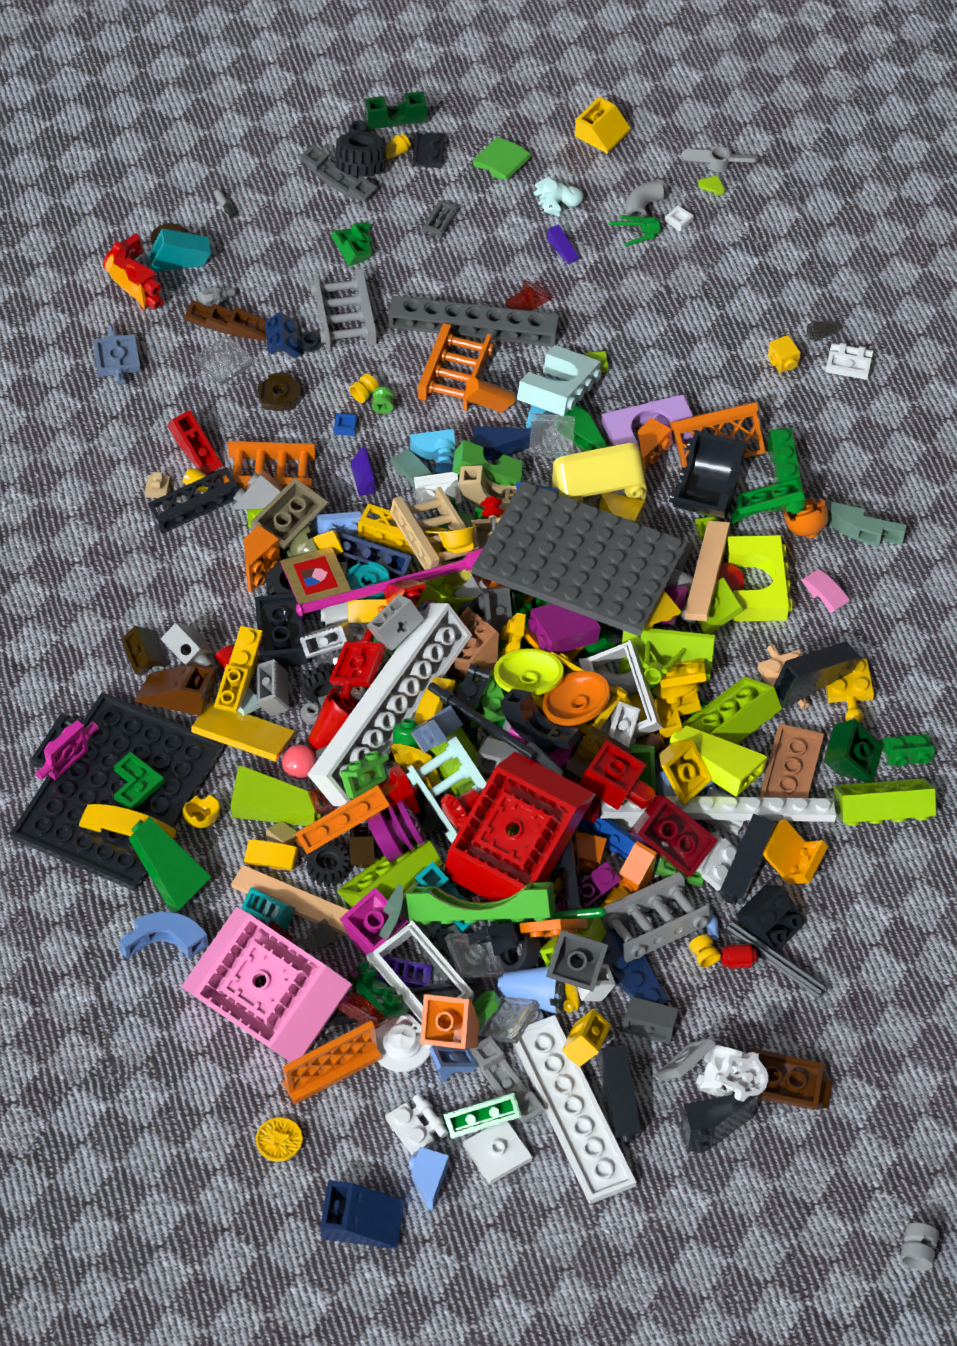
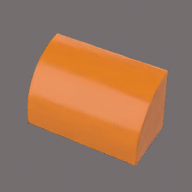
M475 377L466 381L465 400L500 413L515 403V396L512 391Z

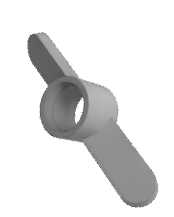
M722 146L714 147L711 150L685 149L681 154L683 161L709 163V168L715 172L726 171L729 167V161L758 162L757 156L730 154L729 150Z

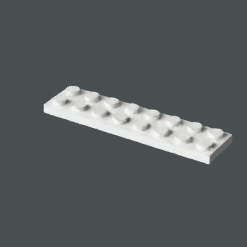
M554 1015L511 1031L510 1038L589 1204L636 1187L633 1174L581 1068L568 1059L562 1051L567 1039L556 1016Z

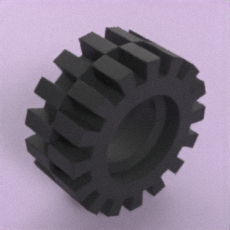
M321 663L316 668L314 665L311 667L312 670L307 669L305 674L301 675L299 682L308 701L310 700L314 703L317 700L319 703L318 697L326 696L332 688H339L338 692L341 691L343 686H333L329 681L335 667L334 664L326 663L323 666Z
M332 841L331 845H328L327 842L324 846H320L308 853L307 871L308 875L311 876V880L313 882L316 880L319 886L323 882L324 887H328V883H332L334 887L337 886L336 881L340 884L344 882L343 877L347 878L348 872H350L348 851L346 849L343 850L341 844L336 847V842ZM324 859H333L337 862V866L327 870L321 868L319 863Z

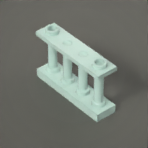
M454 735L446 740L449 746L446 747L443 753L416 771L412 765L406 767L409 771L406 776L412 785L418 784L446 826L448 832L445 835L451 844L460 829L456 828L454 830L444 814V810H441L434 798L463 778L468 779L470 777L474 783V786L471 788L475 789L479 795L486 785V781ZM457 757L461 763V766L458 767L459 770L428 790L421 778L449 759Z

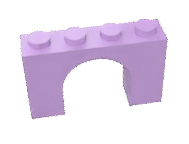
M682 394L602 414L601 428L609 447L626 443H635L638 446L633 430L645 424L651 417L671 428V421L692 417L693 415ZM672 430V437H673L674 442H675V444H676L674 431ZM689 432L680 433L682 443L687 445L689 437L693 438V435Z

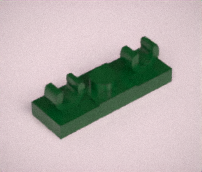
M368 961L359 962L357 971L348 972L347 980L386 1019L407 1015L408 1007L402 1002L403 995H395L396 988H389L376 976V968H368Z

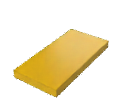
M210 702L201 716L194 722L191 730L195 734L275 762L292 741L295 734L294 730L248 714L243 716L239 711L234 713L214 708V702Z

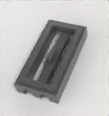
M439 200L423 226V233L427 234V232H430L432 236L437 234L438 238L442 239L458 212V206ZM442 207H445L443 212L438 217V220L435 223L434 227H432L431 225L433 224L440 210L442 209Z

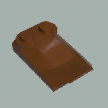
M751 1048L750 1052L759 1054L758 1059L768 1074L767 1086L758 1095L757 1103L765 1100L812 1110L828 1109L832 1082L824 1071V1063Z

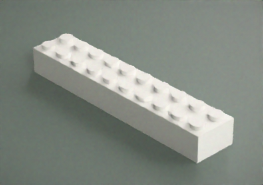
M429 603L421 614L424 620L402 641L307 774L333 806H342L354 799L347 798L340 771L347 768L350 762L365 758V754L368 752L378 751L379 753L390 754L392 751L390 746L393 744L394 726L404 718L414 719L420 700L434 677L443 678L471 638L472 634L448 603Z

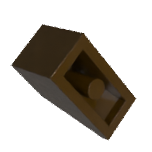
M369 825L354 826L349 829L351 865H356L357 868L370 867V864H375L374 837Z

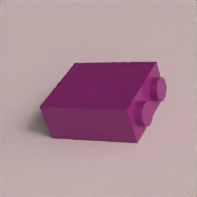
M552 603L531 609L530 619L528 620V627L538 638L540 647L546 652H553L555 654L597 643L601 628L595 619Z

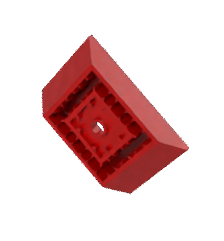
M514 751L495 767L448 850L444 875L491 902L514 895L528 883L546 882L596 794ZM513 824H518L520 827L519 832L514 836H510L508 834L509 827Z

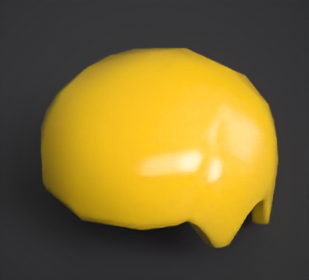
M208 795L205 799L195 796L183 807L182 813L185 821L197 828L211 827L219 816V800L212 795Z

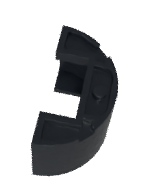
M695 430L693 438L689 437L686 450L689 451V460L686 468L682 467L679 480H682V482H678L675 490L671 491L669 502L673 503V507L725 520L738 484L746 442Z

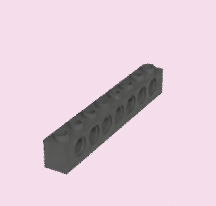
M392 295L389 310V328L439 334L443 323L451 325V334H454V336L486 339L487 334H491V340L553 347L556 343L559 315Z

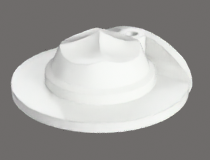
M407 1014L386 1019L376 1027L377 1049L382 1057L378 1062L383 1067L396 1072H407L417 1069L429 1058V1048L433 1045L420 1044L421 1025L411 1015Z

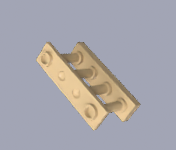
M441 486L437 487L434 500L409 506L401 496L393 498L390 514L424 570L438 567L441 561L465 555L466 552L452 553L444 551L438 553L434 551L432 545L442 543L439 535L428 537L422 531L423 529L447 524L450 530L466 528L451 504L449 496L445 494ZM435 508L441 514V516L422 521L415 520L412 515ZM474 541L475 546L473 550L480 549L478 542Z

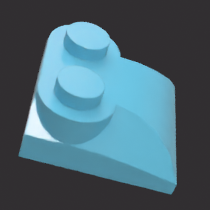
M453 429L410 434V451L416 457L434 459V461L446 464L450 463L451 459L454 458L456 448Z

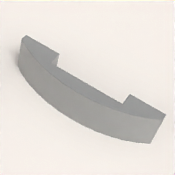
M491 1036L477 1043V1048L470 1049L476 1063L498 1096L517 1091L522 1117L518 1119L525 1124L545 1112L544 1107L533 1092H528L504 1060V1053Z

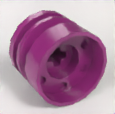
M403 800L397 803L400 814L396 812L393 806L388 807L390 819L387 820L381 812L366 819L377 844L389 863L404 856L402 844L405 843L411 851L415 850L412 842L413 838H415L419 846L426 844L423 837V829L417 817Z

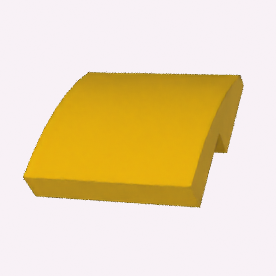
M392 744L390 746L396 764L406 774L409 772L406 768L408 765H412L416 771L432 760V756L426 752L423 753L415 747L402 744ZM436 769L421 778L429 790L441 782Z

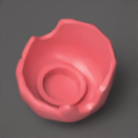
M300 744L291 746L282 757V767L289 777L298 780L307 778V774L317 762L313 750L308 746Z

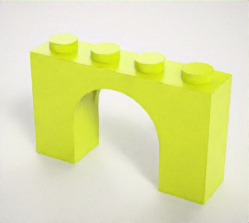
M781 535L728 537L726 546L727 563H731L736 567H756L762 569L773 580V583L764 589L733 591L744 609L742 613L733 618V622L787 621L788 612H792V598H788L787 594L790 593V581L786 580L785 575H788V563L783 560V557H786V545L782 544Z

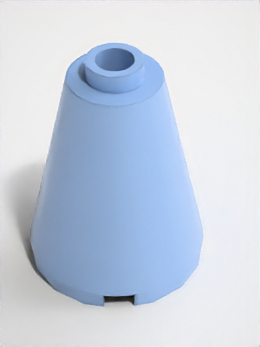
M549 966L505 972L503 977H499L498 991H501L503 997L553 1014L561 1013L558 1008L563 1007V1002L566 1000L564 982L546 977Z

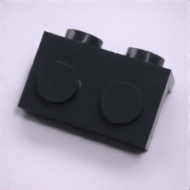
M499 921L487 922L485 926L475 928L476 932L468 935L469 945L492 942L494 956H499L516 948L518 942V934L514 929L513 923L499 924Z

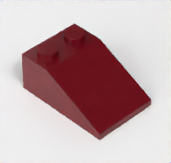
M657 795L628 832L637 841L657 852V856L689 878H691L718 841V839L666 796Z

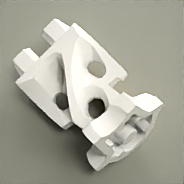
M715 1045L704 1056L707 1065L705 1071L698 1075L696 1083L700 1085L699 1090L716 1097L729 1096L735 1092L734 1097L744 1102L748 1096L759 1095L764 1091L768 1083L767 1070L758 1059L759 1054L750 1052L746 1054L735 1049Z

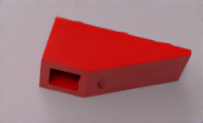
M405 579L387 584L383 593L387 604L399 594L410 599L416 607L426 585L412 579Z

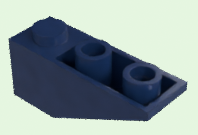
M474 426L473 443L484 447L483 456L485 460L494 461L500 459L503 454L509 456L538 446L539 430Z

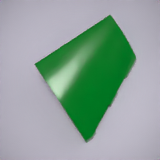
M369 222L353 223L351 229L334 230L331 234L333 241L349 266L365 261L372 254V247L370 246L371 236L368 235Z

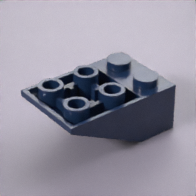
M328 1180L320 1224L321 1240L397 1249L404 1200L355 1183Z

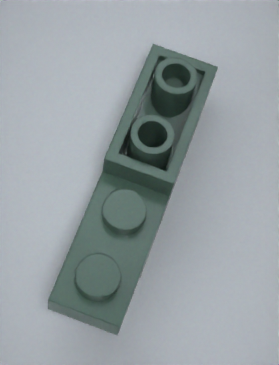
M824 500L828 509L827 524L840 533L879 547L880 541L903 544L907 525L875 517L864 516L865 509Z

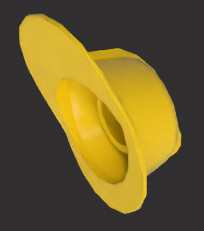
M479 525L464 529L426 531V533H438L444 548L452 553H462L474 549V528Z

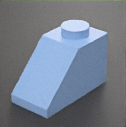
M420 1147L417 1155H412L409 1169L412 1170V1181L426 1207L429 1210H433L449 1166V1155Z

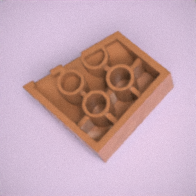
M467 607L459 618L472 636L445 673V675L464 679L471 663L479 665V668L484 670L486 668L494 670L498 658L499 633L486 621L484 622L478 614H475L471 608Z

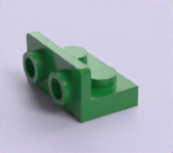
M928 734L888 737L882 740L887 766L895 765L899 767L906 764L933 762L935 747L931 746Z

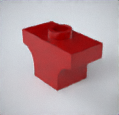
M398 764L391 767L389 778L384 783L378 785L390 806L394 807L396 812L400 811L397 803L401 800L405 802L414 814L421 812L414 793L417 792L415 786L412 785L410 780L408 781L406 773Z

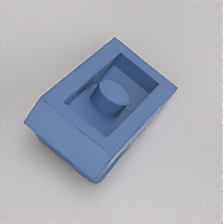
M431 1046L429 1048L434 1066L442 1082H445L454 1072H473L478 1067L470 1049Z

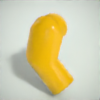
M564 983L566 1001L563 1002V1008L566 1012L572 1013L580 1007L577 987Z

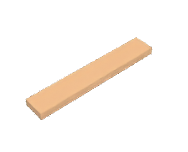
M708 521L684 613L685 619L708 620L730 531V522Z
M242 865L231 883L232 888L248 894L250 887L264 892L295 907V915L349 937L340 921V918L349 911L348 909Z

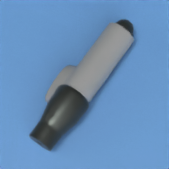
M215 189L214 195L219 201V207L223 213L226 212L230 218H234L236 214L232 205L220 189Z

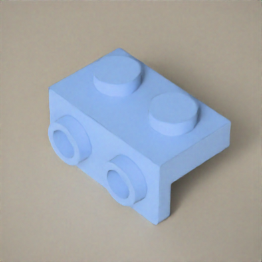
M360 511L317 515V522L312 524V529L315 537L328 532L329 529L358 537V522L362 515Z

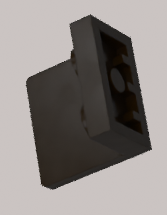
M592 725L564 771L580 781L606 739L629 754L632 749Z

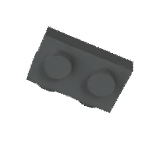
M506 586L482 588V596H478L480 610L483 609L484 618L481 619L484 622L486 621L498 633H501L502 627L508 623L509 619H512L510 589Z

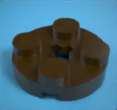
M270 374L268 379L264 381L262 379L258 385V399L265 410L291 411L295 409L296 404L300 400V384L298 381L293 380L289 374ZM278 390H282V394L276 393Z

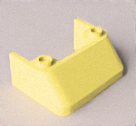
M626 443L561 456L553 463L552 487L558 488V494L583 503V497L624 489L626 496L645 501L647 487L639 448L635 443Z

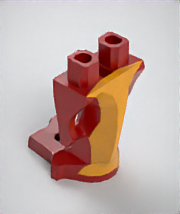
M135 233L122 242L115 241L114 246L103 260V268L122 289L139 302L142 310L147 309L149 306L153 310L158 309L163 305V298L159 296L161 284L156 280V273L153 269L134 261L144 253L140 236Z

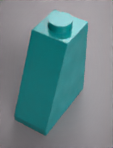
M162 228L148 255L149 267L154 272L201 267L211 257L212 247L209 243V237Z

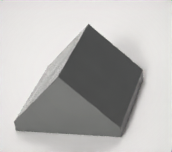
M561 930L552 951L546 977L593 992L608 944Z

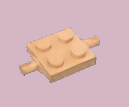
M773 644L767 648L772 658L758 663L757 668L767 685L774 686L785 661L802 656L799 650L781 655L776 645ZM806 698L797 702L801 710L809 707Z

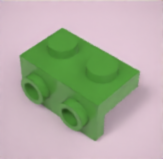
M378 751L368 752L365 754V758L350 762L347 768L340 771L347 798H355L387 780L383 762L389 759L388 754L379 753Z

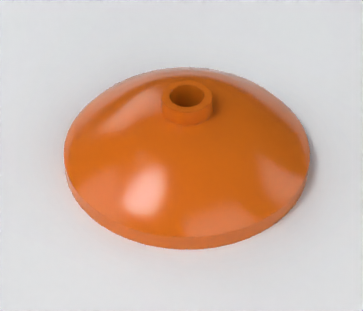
M572 672L564 675L556 688L544 694L542 708L546 717L556 724L565 726L583 724L595 718L606 707L610 699V687L607 680L596 672Z

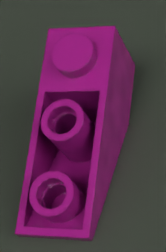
M607 862L603 863L582 880L586 909L607 895L621 881ZM561 898L556 905V911L568 910L567 901Z

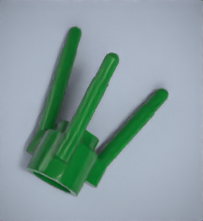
M620 215V219L632 221H609L608 223L609 225L640 226L641 233L646 234L624 244L625 247L648 239H654V235L659 234L660 231L659 220L654 217Z

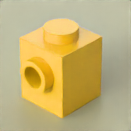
M789 335L769 343L768 357L772 366H775L779 373L799 366L800 351Z

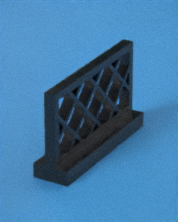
M574 832L560 856L562 863L557 870H552L553 875L548 880V882L553 883L558 877L564 880L565 884L559 892L554 889V894L556 895L555 906L562 898L567 901L568 910L586 909L576 833Z

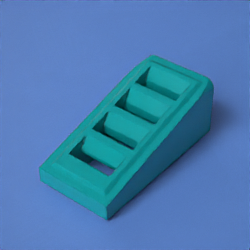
M250 887L241 907L242 910L282 929H287L295 912V907L253 887ZM257 896H259L260 898L257 902V905L255 909H253L252 907L255 903V900ZM267 900V903H266V905H265V908H264L263 912L261 913V910H262V908H263V906H264V903H265V901ZM274 904H275L276 907H275V909H274V911H273V913H272V916L270 917L271 911H272V909H273V907H274Z

